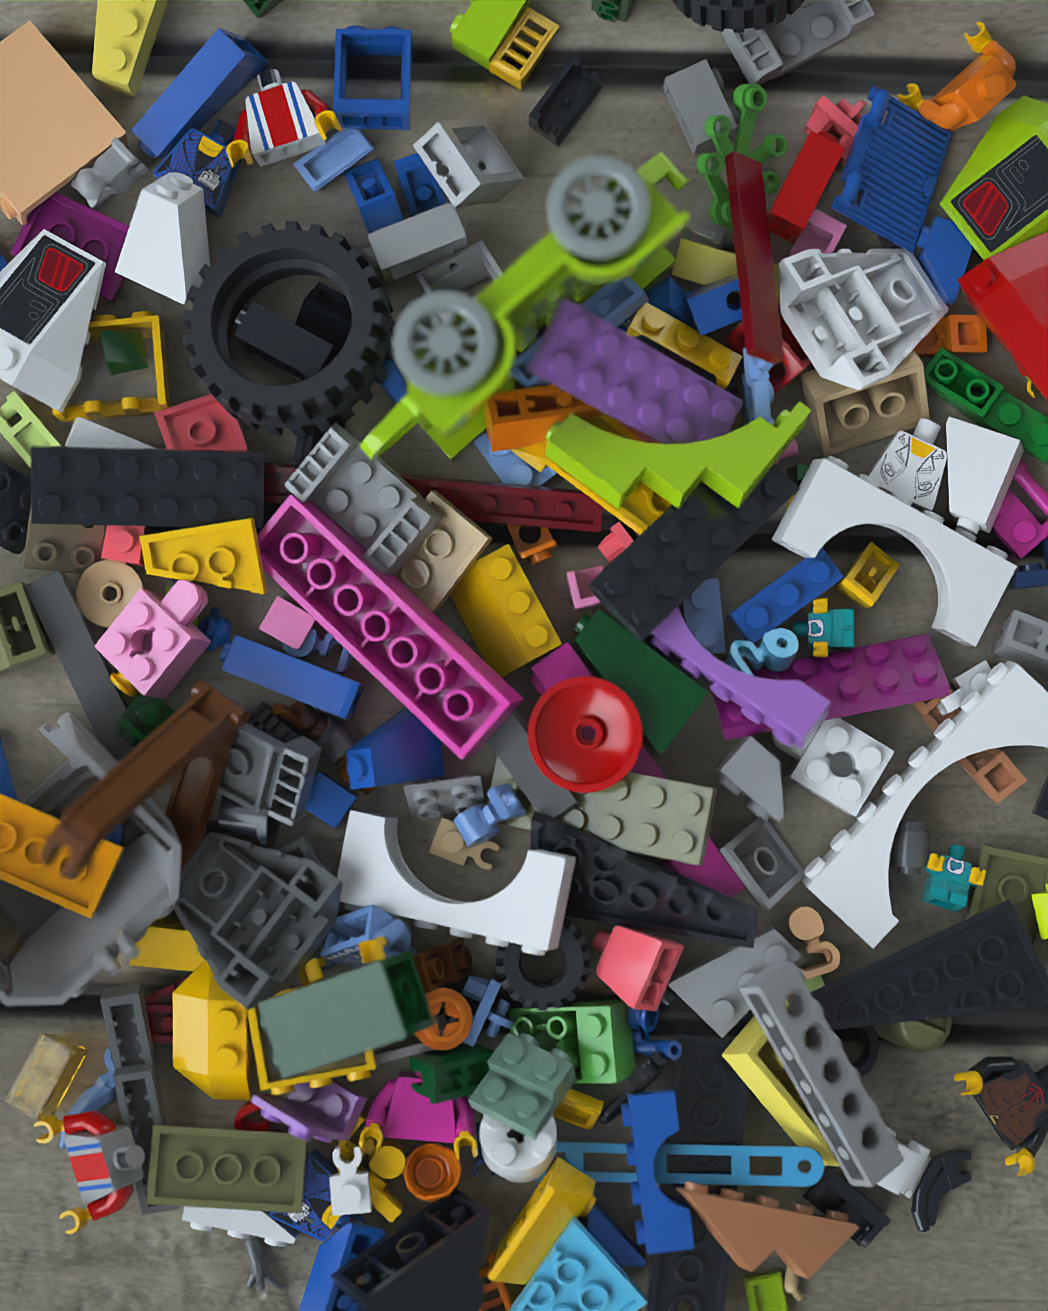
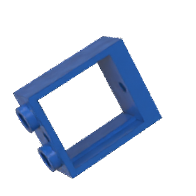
M357 25L349 26L346 29L336 28L333 112L343 129L410 130L413 61L411 30H404L397 26H389L384 29H366ZM348 55L402 56L401 100L346 99Z

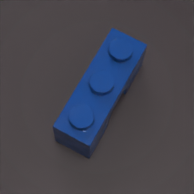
M821 548L815 558H804L726 617L744 641L755 643L764 634L776 628L844 578V576L825 550Z

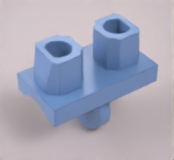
M469 975L462 994L480 1003L475 1014H472V1026L463 1043L474 1047L486 1018L490 1020L486 1034L496 1038L501 1026L512 1029L515 1021L506 1016L511 1005L510 1002L500 999L496 1010H491L501 986L499 979L492 976L488 980L483 977ZM450 1018L448 1023L450 1021L456 1022V1018Z

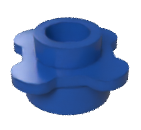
M216 607L210 610L209 616H205L200 621L198 627L212 641L205 649L209 652L213 651L216 646L223 647L226 641L230 639L232 633L231 621L228 618L221 617V610Z

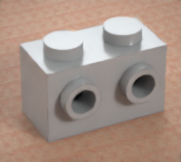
M707 59L665 77L663 90L694 155L715 146L712 138L705 132V122L708 117L712 115H725L728 117L731 123V130L728 134L729 139L735 136L738 128L737 123L740 121L734 104L731 101L727 103L721 92L724 89V84L717 68L711 69ZM717 121V123H716V130H717V132H718V131H719V128H720V125H719V122Z

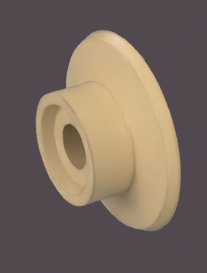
M103 560L91 565L83 572L77 583L76 600L82 614L89 621L102 627H110L140 588L143 589V585L138 574L129 565L123 562ZM114 587L117 590V597L113 601H108L106 592L109 588Z

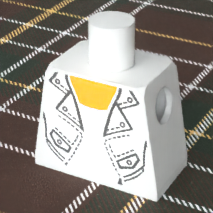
M920 418L913 435L904 431H898L885 447L867 476L880 482L879 489L891 495L892 492H896L912 500L911 507L921 513L924 510L932 511L947 460V452L933 445L941 427L930 420Z

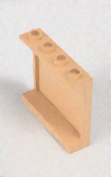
M30 20L0 41V209L10 220L16 217L24 226L28 223L26 214L73 180L81 169L88 168L94 164L112 146V140L115 137L128 147L127 132Z

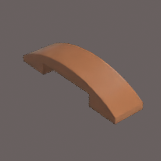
M949 687V695H950V694L953 693V691H952V689ZM947 696L911 703L933 732L943 721L948 718L952 720L962 710L959 707L942 716L937 706L941 703L940 700ZM998 748L980 751L957 761L996 804L1000 803L1027 781L1003 751L1000 752Z

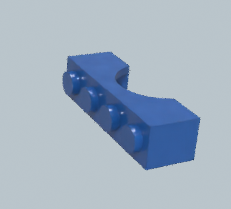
M669 1088L628 1093V1103L621 1104L623 1127L631 1126L632 1142L626 1143L628 1166H636L637 1181L630 1182L633 1205L641 1206L642 1220L635 1221L638 1245L645 1244L648 1254L694 1249L689 1207L687 1204L675 1201L665 1195L657 1186L653 1172L654 1159L658 1148L669 1136L679 1131L675 1091Z

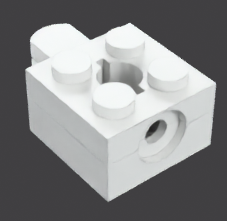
M840 718L824 720L802 750L794 744L791 746L785 745L773 735V731L771 732L772 741L775 746L795 758L785 777L844 813L854 817L857 816L895 752Z

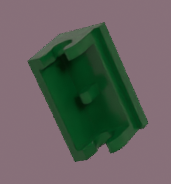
M461 1043L452 1049L432 1050L409 1056V1067L415 1072H420L423 1078V1083H412V1088L416 1093L430 1098V1103L433 1104L471 1095L490 1070L488 1060L495 1051L478 1044H474V1047L466 1043Z

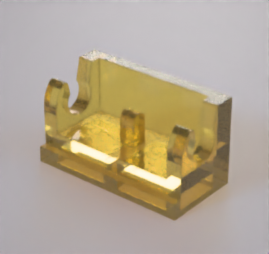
M41 1033L5 1100L35 1120L55 1114L89 1051L80 1045H70L64 1042L65 1037L58 1034L47 1035L46 1033Z

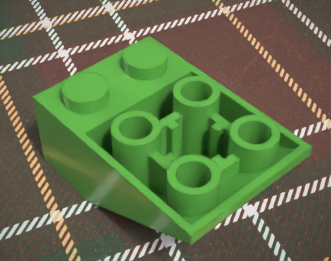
M623 1000L564 1003L563 1007L557 1009L550 1007L547 1010H539V1008L532 1006L531 1009L527 1007L508 1009L509 1018L515 1021L512 1029H510L511 1034L517 1037L521 1033L529 1034L537 1040L539 1048L551 1052L552 1049H559L571 1058L576 1077L574 1084L618 1083L628 1079L635 1070L632 1029L628 1023L629 1005Z

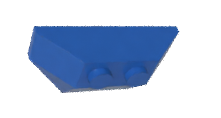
M347 1223L319 1246L299 1311H366L338 1289L330 1275L386 1236L385 1231L379 1227Z

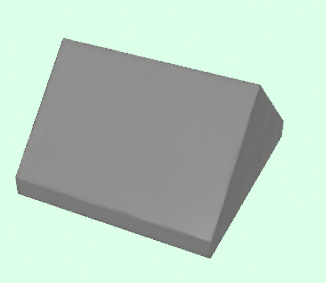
M756 817L716 846L745 886V890L758 908L764 912L771 909L805 876L804 870L768 820L765 822Z

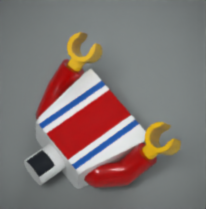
M269 69L257 76L261 92L246 97V109L240 113L233 142L228 144L226 152L231 167H235V163L239 159H246L247 165L252 164L253 159L250 151L260 167L327 144L326 133L333 128H337L341 132L343 128L330 106L311 90H300L295 81L282 84L278 70Z

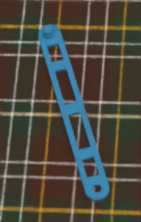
M557 1142L556 1152H566V1162L596 1182L630 1183L637 1181L636 1172L584 1171V1153H626V1143ZM661 1144L655 1155L653 1172L656 1183L685 1184L686 1181L715 1185L805 1187L814 1185L821 1179L824 1172V1161L815 1149L806 1146ZM667 1154L730 1155L732 1174L667 1173ZM750 1156L782 1157V1175H750ZM801 1160L810 1162L811 1170L809 1172L803 1173L799 1170L798 1163ZM546 1170L542 1176L535 1180L541 1181L548 1170Z

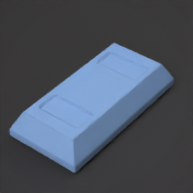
M343 129L341 132H336L326 140L327 144L314 148L293 163L314 193L375 150L360 129Z

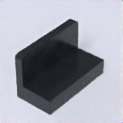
M318 282L304 298L295 325L333 345L338 355L347 341L352 325V313L349 302L345 295Z

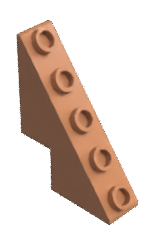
M686 1181L685 1188L677 1187L675 1189L739 1267L751 1272L775 1251L793 1274L809 1280L859 1229L856 1224L848 1222L849 1214L826 1209V1215L822 1216L813 1214L815 1207L792 1202L791 1209L778 1207L780 1200L759 1195L756 1197V1202L743 1200L744 1193L721 1188L720 1195L708 1193L709 1186Z

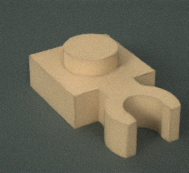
M442 817L428 853L464 866L467 856L474 858L477 866L490 870L492 864L485 862L481 858V852L485 848L498 851L500 846L494 841L488 840L476 847L468 848L454 821Z

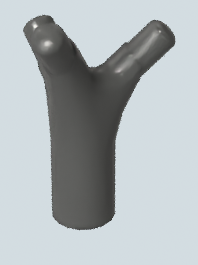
M259 1237L244 1241L250 1262V1274L246 1285L253 1287L256 1281L257 1289L262 1291L265 1289L264 1282L266 1281L281 1292L285 1286L274 1277L268 1268Z

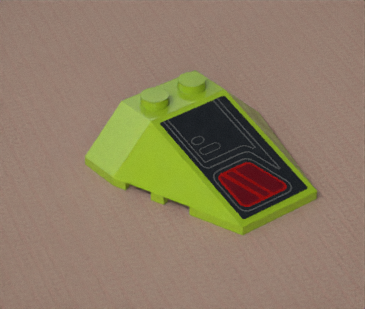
M1022 96L997 114L982 140L973 150V154L968 162L961 169L940 202L941 207L983 260L1048 231V103Z

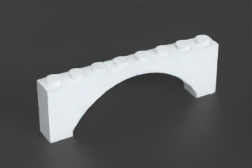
M1007 661L1005 664L1002 662L997 664L986 676L988 682L979 692L974 690L964 698L960 704L962 710L952 720L948 718L937 727L934 732L935 739L926 748L924 746L918 748L908 759L910 765L900 776L895 774L889 778L882 787L884 793L874 804L871 801L865 804L856 816L858 821L848 831L846 829L840 831L830 843L831 849L822 859L820 857L815 858L804 870L806 876L801 880L803 884L872 948L899 922L892 914L889 897L888 870L890 852L900 820L910 802L921 788L937 773L952 763L980 751L1014 745L1042 746L1048 749V692L1017 663Z

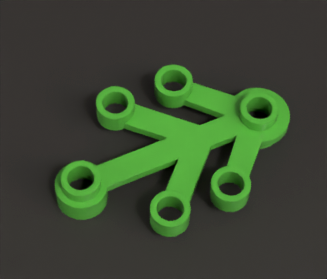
M756 83L741 84L734 91L733 104L737 112L741 114L734 148L728 137L731 130V123L728 117L725 115H712L705 122V132L712 138L719 154H701L697 160V170L705 177L714 197L709 207L710 218L714 224L724 230H733L731 210L729 213L728 183L725 186L719 174L723 164L726 169L725 156L732 151H736L762 164L770 157L783 156L788 147L787 140L783 135L769 134L763 139L760 146L749 153L756 115L767 104L766 91ZM717 121L719 122V125H720V128H719V131H718V132H717V130H716V123H717ZM774 141H776V149H775V151H774V149H773V143H774ZM709 159L711 160V163H712V166H711V169H710V170H709V168H708V161H709ZM762 171L765 194L775 193L780 185L778 175L773 171ZM766 178H768L769 181L767 188L765 185Z

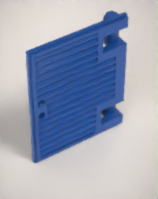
M873 86L867 98L872 102L870 111L861 116L840 179L845 182L843 192L834 197L831 207L835 211L913 253L953 132L925 119L916 110L890 96L888 91ZM885 111H888L884 124H882L881 122L883 120ZM861 191L857 205H855L858 192Z

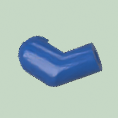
M642 1028L632 1030L634 1053L650 1057L656 1051L665 1060H676L681 1056L682 1046L678 1041L649 1039V1032L644 1031Z

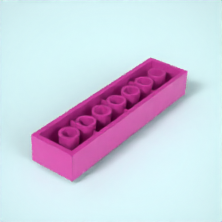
M290 494L258 533L257 538L263 570L461 760L475 755L524 700L394 575L381 573L362 556L367 550L313 501L302 503L295 495Z

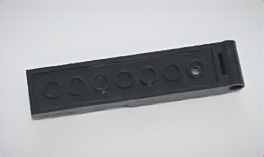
M678 1033L677 1041L682 1046V1054L678 1059L674 1060L671 1088L675 1091L679 1131L669 1136L665 1140V1144L743 1145L749 1087L722 1056V1053L733 1040ZM667 1154V1173L732 1174L731 1156ZM659 1184V1189L669 1198L685 1203L675 1191L677 1187L685 1188V1184ZM703 1184L709 1186L708 1193L720 1195L721 1188L738 1191V1185ZM691 1209L690 1217L694 1249L651 1254L646 1293L648 1303L645 1304L644 1311H678L677 1306L681 1301H689L691 1303L689 1311H724L730 1256Z

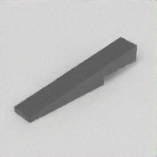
M58 570L24 587L99 742L120 762L136 748L117 733L122 727L115 720L128 705L121 690L110 680L112 670L107 659L94 647L98 641L95 640L88 622L79 608L76 596L65 572Z
M443 616L439 617L442 622L469 646L452 620ZM515 709L487 742L535 809L557 820L577 805L579 801L572 791L551 782L539 770L529 749L528 726Z
M142 982L105 987L100 1001L115 1068L113 1079L123 1125L131 1129L135 1145L140 1146L145 1155L142 1164L144 1177L135 1182L141 1213L143 1215L179 1209L180 1206L146 1204L153 1125L167 1126L143 985Z

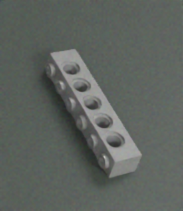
M793 961L771 963L739 987L850 1185L874 1187L905 1161L898 1149V1142L895 1136L887 1130L879 1115L880 1110L877 1104L869 1098L861 1084L859 1072L848 1061L842 1050L841 1040L832 1032L826 1022L823 1008L813 999L805 984V977L801 970L794 965ZM786 1000L789 1004L788 1012L786 1010ZM805 1033L807 1035V1044H805ZM824 1066H825V1069H826V1075H825V1077H824V1074H823Z

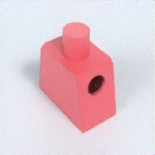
M616 925L611 933L601 930L593 939L592 948L602 954L596 967V974L631 1008L657 1011L684 945L642 929Z

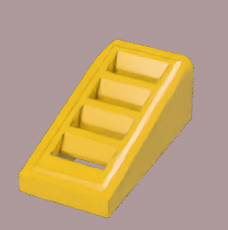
M528 7L491 60L489 71L522 90L560 26ZM532 21L547 30V32L542 36L527 27L528 23ZM523 33L537 41L538 45L536 48L520 39L521 34ZM517 45L531 55L527 59L512 50L513 47ZM506 58H512L523 65L522 68L519 70L505 61Z

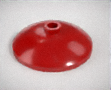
M573 677L555 684L537 701L528 723V745L535 764L551 782L570 791L596 792L615 785L632 770L642 749L643 725L634 702L620 687L598 677ZM592 726L595 729L596 736L593 740L585 738V727Z

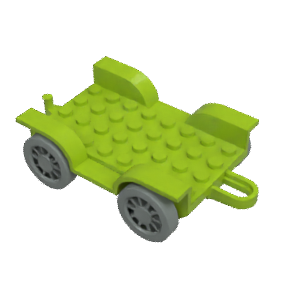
M662 151L637 171L623 161L608 156L585 157L567 166L555 179L549 193L547 216L551 231L474 299L457 292H433L420 297L403 312L395 329L394 351L399 367L405 376L408 393L362 441L360 448L371 460H374L391 448L414 426L419 424L442 449L448 460L453 463L474 444V441L487 432L485 425V403L497 392L515 390L516 380L510 374L514 363L515 351L518 350L522 354L537 341L536 334L545 325L549 326L562 298L580 306L607 283L620 280L626 276H629L646 292L674 267L676 259L664 245L687 226L690 216L685 211L679 214L656 187L666 179L679 192L689 184L691 179H686ZM603 175L601 187L598 190L593 189L588 176ZM580 180H582L586 189V196L572 189ZM567 197L581 205L566 208ZM450 310L448 321L444 326L440 325L435 311ZM427 315H430L435 326L432 332L419 325V322ZM414 331L427 338L423 342L412 343Z

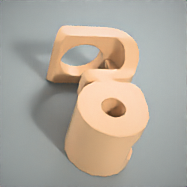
M804 905L792 908L786 917L788 931L793 936L806 942L804 946L806 953H822L826 957V962L804 969L800 968L804 977L813 978L832 972L839 966L840 953L832 943L826 940H819V937L824 932V925L819 913L813 908Z

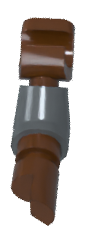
M296 701L290 708L283 703L273 704L272 712L274 715L296 730L301 731L306 738L322 748L321 753L333 764H342L337 770L346 783H350L347 773L346 751L355 745L356 742L344 725L328 712L321 713L318 710H314L311 705L301 701ZM378 786L358 789L365 795H368Z

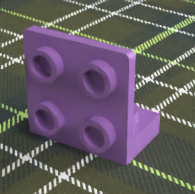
M332 1078L333 1084L310 1088L309 1082L294 1084L295 1091L290 1092L287 1099L254 1094L251 1102L262 1108L261 1115L276 1123H282L283 1121L290 1126L289 1132L292 1135L306 1141H310L312 1136L320 1141L331 1143L332 1139L349 1140L367 1098Z

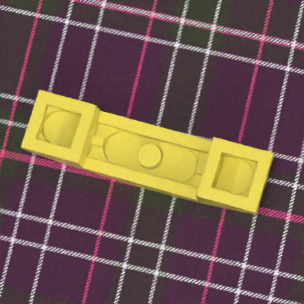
M681 237L672 275L707 285L737 273L735 252ZM773 262L778 304H780L778 263ZM738 291L732 292V293H735V294H739V295H740V292H738Z

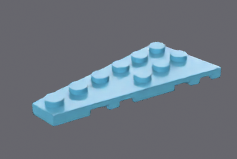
M573 1216L509 1311H637L648 1302L646 1294L577 1218Z

